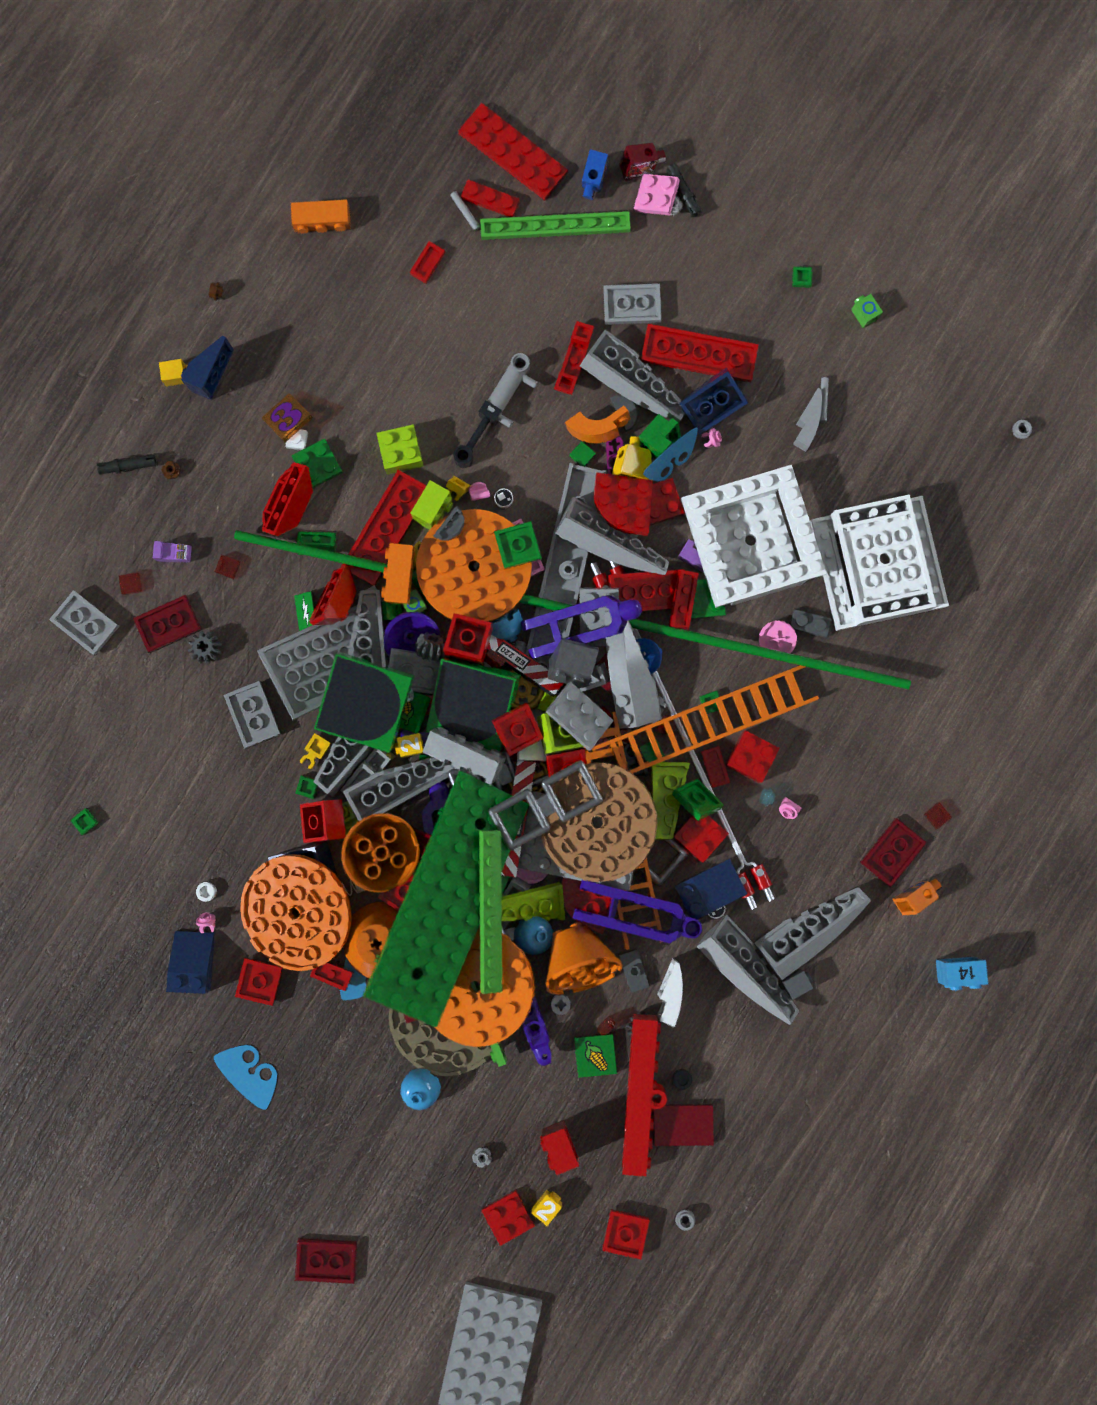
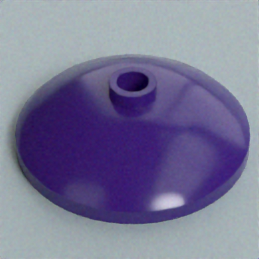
M420 612L400 614L391 620L385 629L383 636L384 649L389 657L391 648L416 652L415 644L420 634L428 632L440 635L439 628L434 620L426 614ZM409 633H413L412 637H407Z

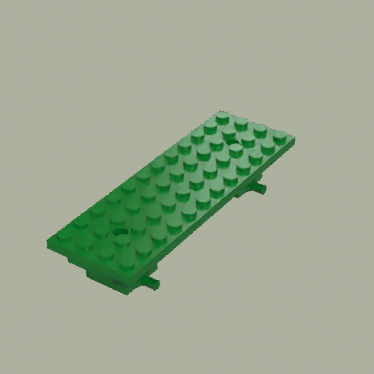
M463 771L458 772L444 807L439 809L441 811L438 812L440 817L381 954H377L374 960L377 963L363 993V997L433 1027H438L480 925L479 831L498 830L488 811L490 808L509 799L512 795ZM520 801L498 813L513 841L529 807V804L524 801ZM502 837L501 872L510 853Z

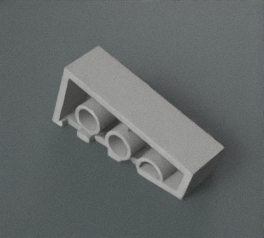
M441 727L430 730L423 749V753L445 763L448 760L451 761V765L456 769H468L470 775L475 778H486L485 782L490 785L498 779L506 759L502 752L496 749H491L490 751L485 749L481 743H470L466 741L464 736L458 734L453 736L448 734V730Z
M338 737L336 742L333 743L327 759L324 760L314 783L333 797L375 748Z

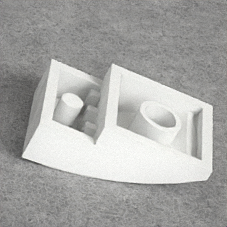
M672 958L657 994L663 1000L657 1017L660 1021L675 1027L681 1007L682 973L680 964Z

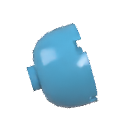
M514 608L503 617L491 621L493 636L504 639L508 643L517 639L516 635L521 632V622L523 621L519 608L516 610Z
M539 916L532 917L527 921L521 919L514 930L515 944L526 954H542L552 944V926L546 919Z
M418 1068L411 1070L405 1076L401 1084L400 1094L408 1107L415 1110L428 1109L436 1102L440 1094L441 1085L437 1076L434 1077L430 1074L431 1071Z

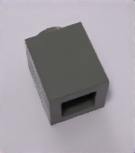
M801 969L780 980L792 1000L813 989L811 985L813 980L808 972L805 973Z

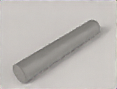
M457 191L453 192L450 196L473 230L478 231L481 228Z
M828 377L821 378L822 408L819 422H827Z

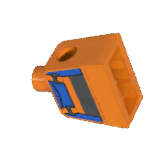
M933 879L930 882H918L892 900L903 916L915 915L939 898L936 892L942 886L937 879Z

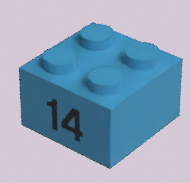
M977 957L936 959L938 983L944 985L945 988L961 990L962 986H969L970 989L982 988V985L988 984L986 960Z

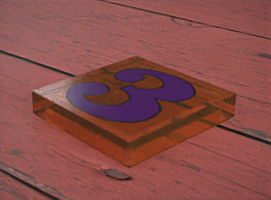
M290 393L262 417L263 421L285 443L313 418Z

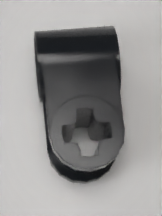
M630 743L624 746L628 771L639 767L636 757H630L627 754V748L631 746ZM637 744L638 749H639V751H640V754H641V756H642L641 748H640V746ZM645 768L633 774L636 777L642 775L646 777L648 776V771Z

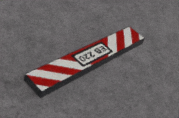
M491 634L486 652L555 698L565 683L548 679V669L506 640L499 639Z
M517 760L512 796L525 789H530L532 792L537 762ZM529 807L515 840L525 833ZM522 845L514 850H510L501 876L517 878Z

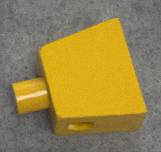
M630 437V444L619 448L612 475L649 479L643 473L652 463L651 451L641 447L639 437Z

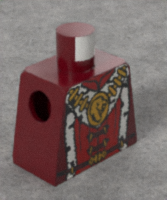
M653 143L626 146L619 162L624 181L643 176V174H651L657 163L665 162L664 150L656 151Z

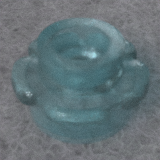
M763 789L759 803L764 804L765 807H768L769 804L772 805L775 799L773 790Z

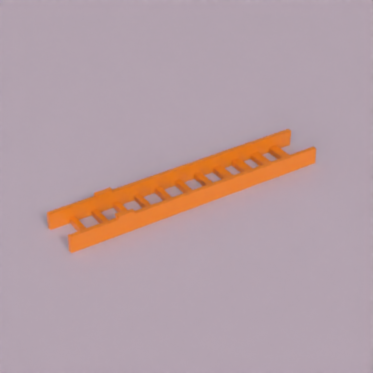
M797 666L596 745L592 748V751L610 745L618 766L626 769L615 742L628 738L639 764V767L629 770L633 774L816 701L819 697L815 696L805 701L803 700L793 672L803 669L805 666ZM785 677L795 705L786 707L775 680L777 678ZM765 683L768 684L778 709L777 712L770 715L758 686ZM750 690L761 716L760 719L755 721L751 720L741 693ZM729 697H733L744 724L734 729L722 701ZM714 703L718 707L727 732L715 736L704 708ZM699 710L710 737L699 743L687 717V714ZM678 717L682 718L692 746L682 750L678 746L669 721ZM661 724H664L675 751L664 757L661 755L651 729ZM646 730L657 760L644 763L634 736Z
M616 712L611 713V718L614 720V728L607 729L601 738L611 736L617 738L621 736ZM620 740L617 742V748L628 771L623 743ZM583 747L587 764L591 763V760L614 756L611 748L589 752ZM646 857L636 868H643L646 882L631 885L629 891L647 887V896L655 898ZM619 899L616 910L618 920L624 921L623 912L642 909L647 906L635 904L621 907ZM652 908L654 921L638 925L645 927L655 926L657 930L662 931L658 909ZM621 931L624 949L628 950L630 947L627 933Z

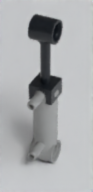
M517 353L512 357L509 367L487 401L485 400L480 408L479 417L483 419L466 446L460 445L454 450V460L458 467L468 468L473 463L472 449L489 423L496 426L499 421L509 428L513 425V421L503 416L502 412L521 381L532 388H536L538 382L527 376L530 370L528 356L525 354ZM519 362L525 364L523 368H517L515 365ZM462 453H466L468 455V458L466 460H460L458 458L459 455Z

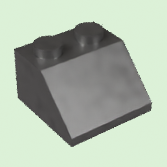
M562 638L548 660V679L565 684L572 682L576 687L584 688L592 676L599 647Z

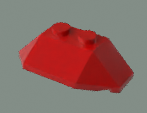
M293 462L290 468L278 478L263 511V532L279 536L298 527L313 494L308 466Z
M347 564L332 573V577L325 586L310 617L309 622L312 625H333L338 621H344L348 617L349 608L354 603L353 599L357 591Z

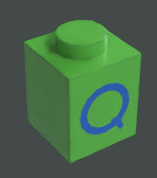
M872 294L866 297L862 295L857 298L851 309L863 328L878 320L883 313Z
M411 589L410 605L403 604L406 611L423 614L429 612L417 590L412 591Z

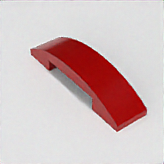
M576 321L554 390L569 395L573 394L582 369L580 365L586 357L594 326Z

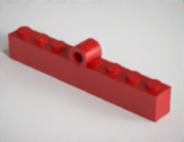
M633 1014L622 1157L623 1175L646 1176L647 1169L651 1168V1157H648V1150H652V1138H649V1133L654 1128V1119H651V1111L655 1112V1109L664 1107L667 1102L665 1088L657 1083V1080H653L654 1073L658 1072V1061H655V1053L659 1054L660 1043L656 1039L657 1034L661 1033V1022H658L657 1015ZM655 1094H659V1095H660V1096L657 1097V1098H654V1097H653V1095H655Z

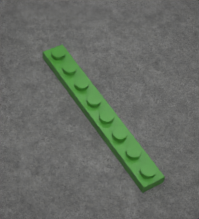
M629 211L480 219L482 240L630 232Z
M501 830L479 831L481 993L483 994L502 992Z

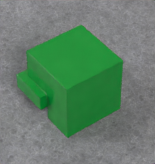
M660 414L639 435L642 448L649 449L651 456L655 459L681 438L678 422L673 418L668 421Z

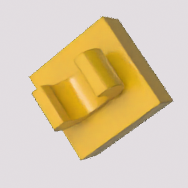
M454 476L448 480L445 487L449 488L450 493L454 491L457 494L455 500L458 501L468 492L471 485Z

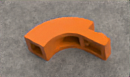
M623 405L602 420H591L586 418L581 412H578L567 420L565 424L568 432L575 438L587 443H603L620 436L618 428L628 423L630 415L627 408Z

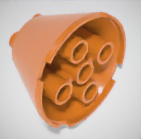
M377 813L361 819L350 829L343 843L342 863L346 874L357 886L371 892H387L390 889L401 886L411 877L418 864L420 847L415 831L405 820L393 814Z
M385 902L368 904L353 914L349 936L343 946L350 965L367 978H370L377 963L374 960L377 954H381L398 914L397 910ZM376 939L382 941L381 946L377 944Z
M574 923L569 929L564 931L558 930L552 934L553 939L546 979V989L549 993L563 995V991L572 990L573 993L588 990L615 977V971L618 970L620 972L622 970L621 961L589 927L582 926L581 923Z

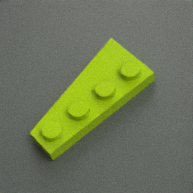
M660 762L651 766V797L657 813L655 840H672L674 837L681 803L672 795L674 789L685 785L690 763Z
M557 882L502 896V921H515L516 919L527 921L537 916L546 920H565L562 884Z

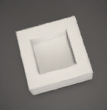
M288 430L285 447L296 450L305 449L307 430Z

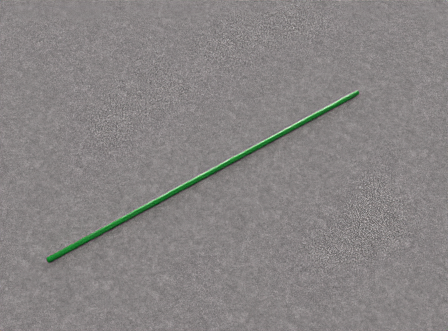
M236 530L234 535L235 540L383 573L384 567L388 566L387 563ZM413 569L412 579L418 580L416 570ZM526 594L519 601L522 604L554 611L574 606ZM633 619L629 621L634 629L908 690L911 685V680L643 620Z

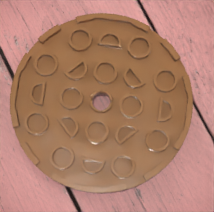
M588 763L585 766L603 797V802L566 822H562L556 812L545 817L550 825V830L542 834L541 838L552 860L568 874L590 882L612 881L635 870L648 856L656 838V808L645 785L631 772L613 764ZM579 770L551 785L565 813L594 798ZM596 816L603 820V825L600 828L595 827L593 824V819Z

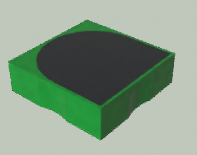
M342 652L337 653L314 729L390 753L396 740L402 710L407 703L415 675L390 667L377 666L367 660Z
M449 656L443 657L440 663L426 732L430 733V730L441 727L448 730V734L464 736L466 741L470 743L478 742L483 744L485 749H496L501 752L504 747L492 720L511 711L516 700L521 674L496 667H485Z

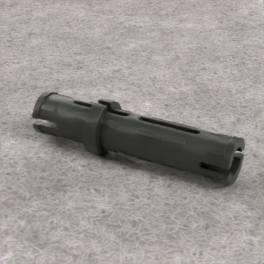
M677 164L669 165V168H666L669 176L678 177L680 180L677 191L682 198V204L686 205L692 218L699 216L702 210L695 199L694 192L692 193Z
M152 454L122 460L116 458L113 461L97 463V471L99 475L114 472L120 474L122 471L156 467V457Z

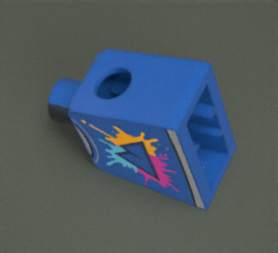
M590 149L582 178V187L585 188L584 198L593 200L595 191H601L608 168V154Z

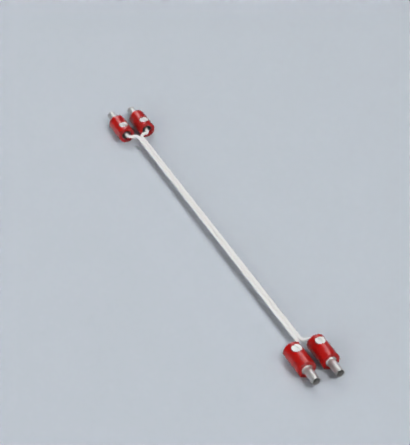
M609 561L612 566L610 570L611 575L626 574L623 565L618 566L617 563ZM596 562L592 563L590 566L595 575L592 579L596 588H609L606 574L600 572ZM632 628L635 638L640 639L641 636L638 630ZM654 672L652 675L673 716L677 713L658 672ZM679 717L673 719L686 747L692 746ZM694 749L688 751L703 784L714 794ZM722 809L717 811L725 830L729 833L728 837L741 863L737 873L748 893L741 898L747 899L751 910L757 907L752 896L755 892L746 872L740 873L745 864L747 866H754L749 870L759 891L764 890L768 901L775 899L770 889L772 883L763 863L756 865L754 862H746Z

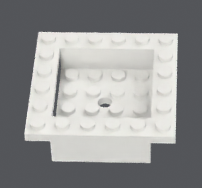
M792 465L681 498L715 608L727 604L732 606L799 586L807 580L827 574ZM777 490L779 492L786 513V517L795 541V545L801 560L800 562H797L796 555L787 531V527L778 503V499L776 496ZM753 536L755 544L748 545L745 542V538Z
M909 494L835 510L830 516L811 519V526L827 573L823 575L836 631L949 606L923 496L910 498ZM836 534L839 535V540L843 552L847 574L852 590V595L855 603L853 607L851 606L848 589L844 577V572L840 560V555L836 543ZM881 554H886L889 557L888 564H883L880 561Z

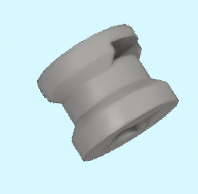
M565 994L555 995L552 998L551 1008L553 1012L557 1015H564L569 1011L570 1000Z

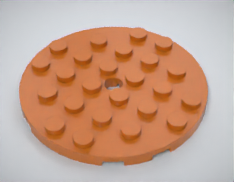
M480 509L462 510L464 528L455 539L440 541L433 537L448 516L439 520L437 525L435 524L423 538L416 560L418 583L427 601L445 617L452 620L453 614L456 613L491 622L508 614L524 597L530 583L532 563L504 569L494 531L515 525L503 516L491 511ZM472 561L480 565L477 571L469 570V564Z
M282 855L263 863L253 872L249 881L246 882L241 897V919L244 929H247L251 938L250 942L259 953L262 952L269 958L268 961L284 969L306 971L326 964L343 948L351 929V906L342 883L324 864L303 855ZM294 907L299 911V917H295L292 914Z
M479 926L436 1028L448 1039L473 1047L499 1043L518 1030L531 1010L535 992L533 971L526 955L511 938L503 933L502 992L483 994L481 993V988L478 992L471 988L473 981H477L481 987Z

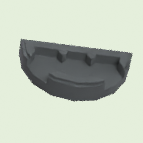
M624 396L610 397L615 410L624 405L629 411L630 420L623 426L626 432L629 431L636 422V406Z
M458 506L453 509L433 535L434 538L440 541H449L461 534L464 528V517Z

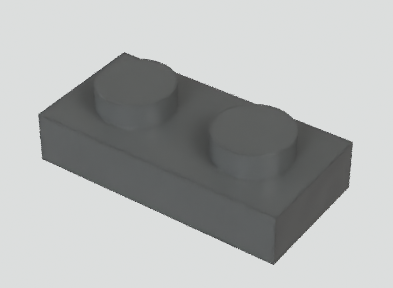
M794 609L790 625L796 631L826 638L831 618Z

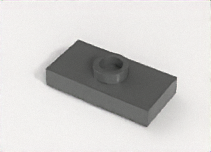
M638 949L620 954L619 957L630 992L648 988V980Z

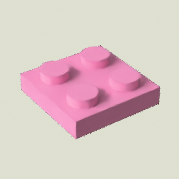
M643 174L634 205L635 212L671 215L680 182L679 178Z

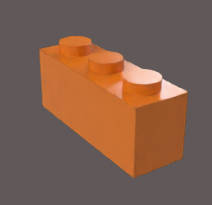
M347 200L291 203L292 226L295 232L305 234L309 231L323 233L327 230L342 232L346 229H351L350 207Z
M390 543L389 548H386L385 559H388V566L384 567L383 578L386 579V586L382 587L381 596L387 603L410 605L415 547L413 545Z

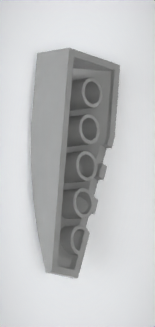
M604 330L582 361L580 367L634 403L669 419L673 418L680 422L685 414V411L679 404L681 399L672 390L669 391L665 387V382L651 372L652 368L648 364H643L636 351L607 330Z
M574 497L571 499L555 534L564 540L572 542L581 549L617 564L662 575L667 573L668 560L650 547L644 548L638 538H631L627 534L610 527L596 509Z
M362 590L359 595L348 654L367 660L374 665L386 667L380 590Z
M605 611V627L610 626L612 619L610 611ZM627 621L626 627L621 634L606 638L609 675L619 729L640 727L662 719L655 679L649 672L648 663L642 656L641 647L636 642L633 635L634 631L629 621Z
M431 757L376 772L343 790V793L357 820L360 821L369 815L384 813L448 778V771L454 769L449 760L445 763Z
M857 887L835 897V900L830 903L824 902L818 905L819 908L810 912L807 910L793 920L791 918L785 920L754 944L774 972L783 980L829 945L849 926L871 900Z
M725 915L704 935L697 947L729 981L750 999L787 1024H792L799 1013L798 1008L787 992L781 990L778 985L779 980L775 974L771 975L765 966L767 962L764 958L760 959L755 951L757 948L728 915Z

